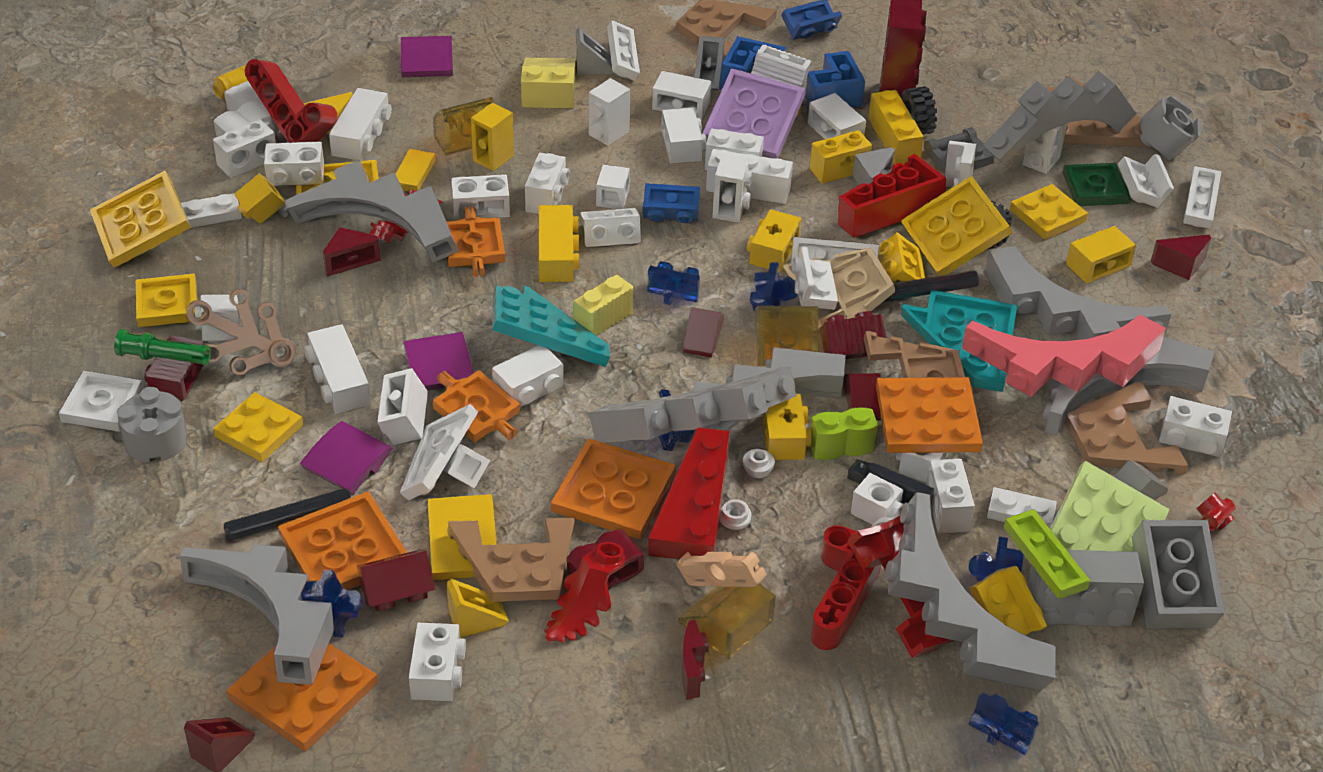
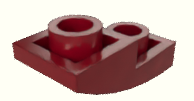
M696 619L689 620L683 640L682 682L686 699L700 697L701 682H705L704 654L709 652L707 635L705 632H700Z

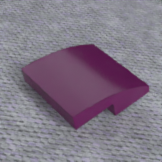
M452 36L401 37L402 77L453 76Z
M463 332L403 341L408 369L412 368L427 390L445 388L444 385L437 381V376L442 371H446L455 380L467 378L473 374Z
M340 421L319 439L300 464L305 470L341 489L347 488L349 493L354 495L369 472L377 473L393 448L346 422Z

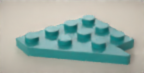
M496 285L492 301L493 331L597 365L607 366L610 359L609 344L530 287L524 285L520 292L511 286L503 288Z
M936 290L931 291L927 308L902 305L901 316L929 344L958 350L964 375L969 377L970 384L973 387L1003 392L1006 373L962 349L966 326L971 321L1013 336L1017 305Z

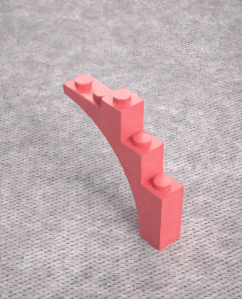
M1139 314L1125 326L1108 334L1073 341H1039L1012 336L971 321L965 329L962 349L1007 373V384L1032 397L1051 378L1078 392L1096 373L1124 387L1160 350L1166 328Z

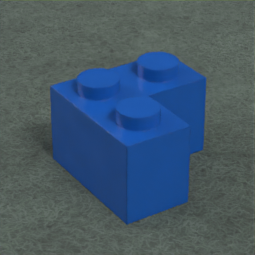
M737 36L722 63L720 90H722L731 69L751 74L756 54L762 45L771 46L785 52L786 47Z
M849 51L824 54L823 70L808 72L805 95L808 104L836 93L849 106H862L865 79Z

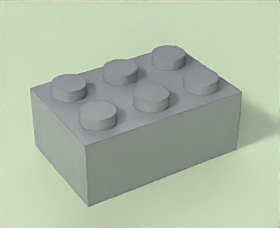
M1142 520L1131 538L1133 550L1138 552L1144 581L1141 599L1146 629L1213 628L1225 614L1208 520Z
M1067 550L1090 579L1087 590L1058 600L1032 566L1027 586L1035 602L1042 609L1043 618L1047 625L1131 626L1144 585L1138 552Z

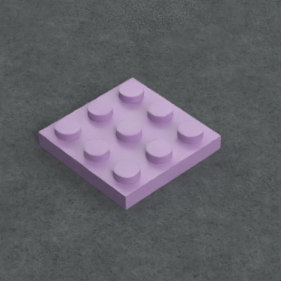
M731 69L703 134L708 139L712 128L764 136L762 155L778 158L804 99L805 88Z

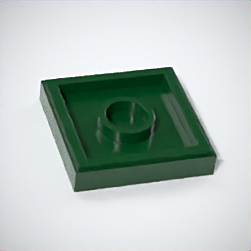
M1116 163L1064 165L1062 173L1073 201L1079 206L1129 204L1130 195Z

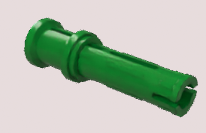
M120 329L114 341L115 354L122 357L129 354L140 356L142 360L159 357L207 365L211 353H205L206 351H211L208 345L203 346L157 339L152 333L147 332L140 335L129 333L126 329Z

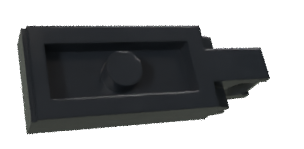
M856 459L848 470L847 479L861 484L867 475L871 473L903 489L902 504L909 503L917 492L930 495L931 507L935 489L878 464Z

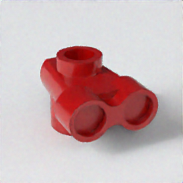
M1216 492L1196 508L1203 516L1200 520H1208L1210 532L1217 528L1221 531L1235 519L1231 515L1236 509L1233 501L1228 498L1222 500Z

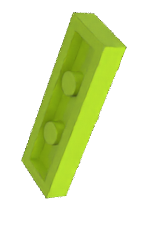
M1035 509L1005 519L1003 528L1058 600L1088 589L1090 579Z

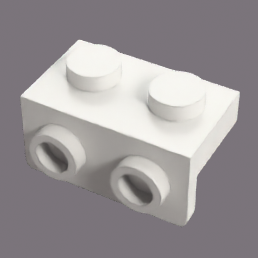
M1154 154L1146 164L1125 156L1118 163L1122 178L1129 190V195L1137 203L1143 202L1158 208L1173 191L1174 187L1159 155Z

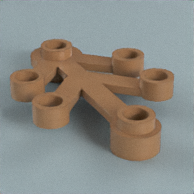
M234 289L229 295V301L232 305L236 306L242 326L213 313L211 306L202 300H194L188 304L186 317L191 323L199 326L210 324L237 337L218 345L214 343L206 344L210 348L215 347L217 349V355L214 358H210L209 362H217L222 356L250 346L258 347L264 351L248 358L241 356L233 357L229 367L236 375H244L249 369L269 362L274 366L284 367L294 360L296 355L295 345L288 338L282 337L275 317L277 311L273 304L262 302L256 309L258 317L265 321L269 339L258 334L248 304L249 295L245 290ZM241 292L244 295V301L237 304L234 301V297L237 293ZM200 306L203 309V314L201 317L196 318L193 316V309ZM265 306L271 308V314L267 317H264L261 312ZM279 346H283L285 349L281 357L275 355V350ZM242 360L244 368L241 371H236L234 368L235 363Z

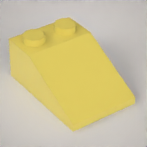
M525 57L521 76L522 107L574 108L576 59Z

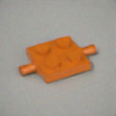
M469 206L464 208V219L447 222L459 252L447 256L448 266L463 267L472 265L473 275L478 277L479 269L480 277L485 274L483 264L506 262L499 217H476V209L470 206L471 213H469Z
M480 370L467 378L455 380L446 371L439 373L437 381L447 389L443 394L433 399V409L445 417L471 404L478 413L466 431L465 436L472 442H477L495 430H498L508 440L516 436L517 429L506 422L520 413V403Z

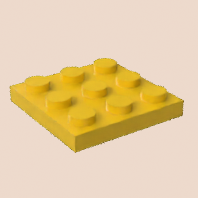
M166 171L90 209L108 261L114 268L191 228L173 183Z
M972 176L901 220L904 228L938 276L949 274L1013 233L1009 224Z

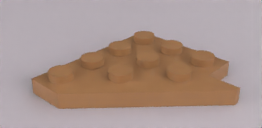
M1071 77V78H1072L1075 82H1077L1080 86L1083 87V86L1085 85V84L1079 82L1078 80L1074 79L1073 77ZM1046 87V88H1047L1050 92H1052L1056 87ZM1135 115L1118 133L1108 124L1100 121L1081 120L1067 123L1063 143L1148 147L1140 138L1142 134L1140 128L1141 117Z

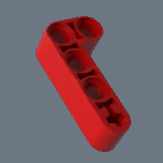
M259 59L248 61L245 66L246 79L289 143L319 142L336 124L338 118L336 109L332 105L315 102L304 105L276 63Z
M841 525L828 527L823 536L822 562L829 568L837 570L838 573L813 615L811 641L814 646L822 650H832L839 646L881 570V565L862 569L848 543V540L857 531Z

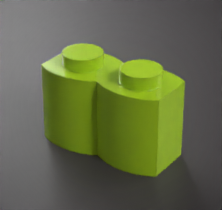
M852 408L843 413L822 412L814 415L811 420L812 442L810 447L814 459L832 460L844 454L861 456L873 452L878 428L873 410L870 408Z

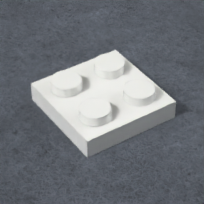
M83 371L59 412L61 422L120 432L117 410L128 399L140 394L141 390L144 389L142 380Z

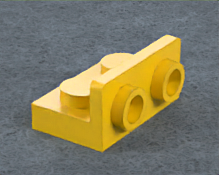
M897 232L880 244L878 247V260L893 283L897 280L904 282L925 278L920 248Z
M1017 566L997 570L969 588L976 602L984 610L1019 633L1026 636L1030 632L1047 627L1042 609L1035 602L1027 586V580Z

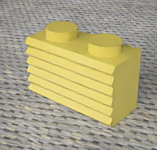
M619 275L608 278L602 284L586 291L582 296L572 301L573 319L598 336V333L607 331V328H611V325L620 323V320H624V317L632 315L633 286Z

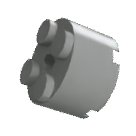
M1165 96L1140 118V128L1142 130L1140 138L1146 146H1153L1165 159L1172 160L1202 134V127L1198 118L1193 121L1189 115L1193 111L1183 101L1173 96L1166 99Z
M147 387L142 389L140 394L131 397L118 408L117 415L126 452L132 458L142 462H150V458L160 457L161 461L174 457L185 447L187 429L182 405L175 396L161 392L155 387Z

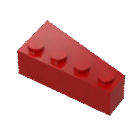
M914 153L908 157V162L904 164L898 162L893 165L891 172L885 175L879 173L873 177V182L870 184L862 183L839 196L838 225L854 238L900 222L945 193L946 177Z
M697 427L648 537V556L680 560L687 552H689L690 556H704L707 552H715L730 431Z

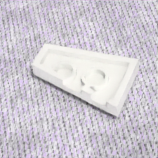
M471 404L426 425L400 494L408 501L419 495L428 494L435 486V482L478 413Z

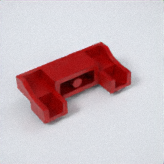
M900 516L883 524L859 530L848 540L863 570L882 565L885 570L888 561H892L899 553V542L904 533V523H901ZM900 597L911 618L906 619L895 629L911 658L936 651L942 645L955 641L925 634L926 621L922 619V610L925 602Z

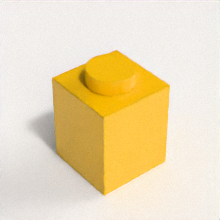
M260 173L234 194L240 203L237 208L247 219L252 217L259 224L263 223L285 205V201L275 186Z

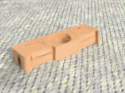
M687 552L676 563L686 583L690 586L756 587L767 576L764 568L759 567L758 562L760 560L754 552H751L748 556H733L731 552H707L704 556H690L689 552Z

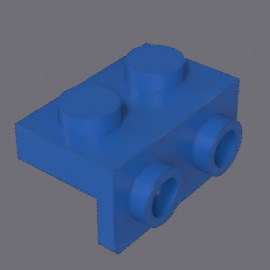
M818 0L785 9L781 14L793 40L798 38L807 39L823 31L829 33L837 28L842 18L840 11L833 12L828 0Z
M645 183L642 207L643 218L656 222L663 221L664 219L676 220L679 223L698 221L700 187Z

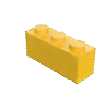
M885 90L883 92L871 93L868 119L883 146L895 149L894 165L898 162L902 164L908 162V157L914 153L921 158L924 136L896 90Z
M539 205V282H574L573 270H579V253L573 252H579V235H573V233H578V216H573V205Z

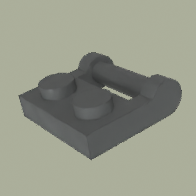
M972 127L964 129L962 133L939 140L929 139L924 142L926 154L944 173L946 171L948 150H941L948 148L949 141L976 144L974 169L993 164L994 156L983 146V143L977 137L975 129Z

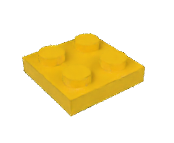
M1053 184L1011 201L1009 208L1012 213L1044 240L1085 223L1088 218V212Z
M195 273L137 279L136 320L138 327L190 322L186 317V308L189 303L197 300Z
M254 392L213 428L216 438L263 462L303 426L302 416Z

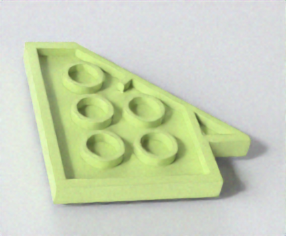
M1084 461L1071 483L1050 530L1066 550L1134 552L1131 536L1142 520H1165L1170 509L1089 462Z

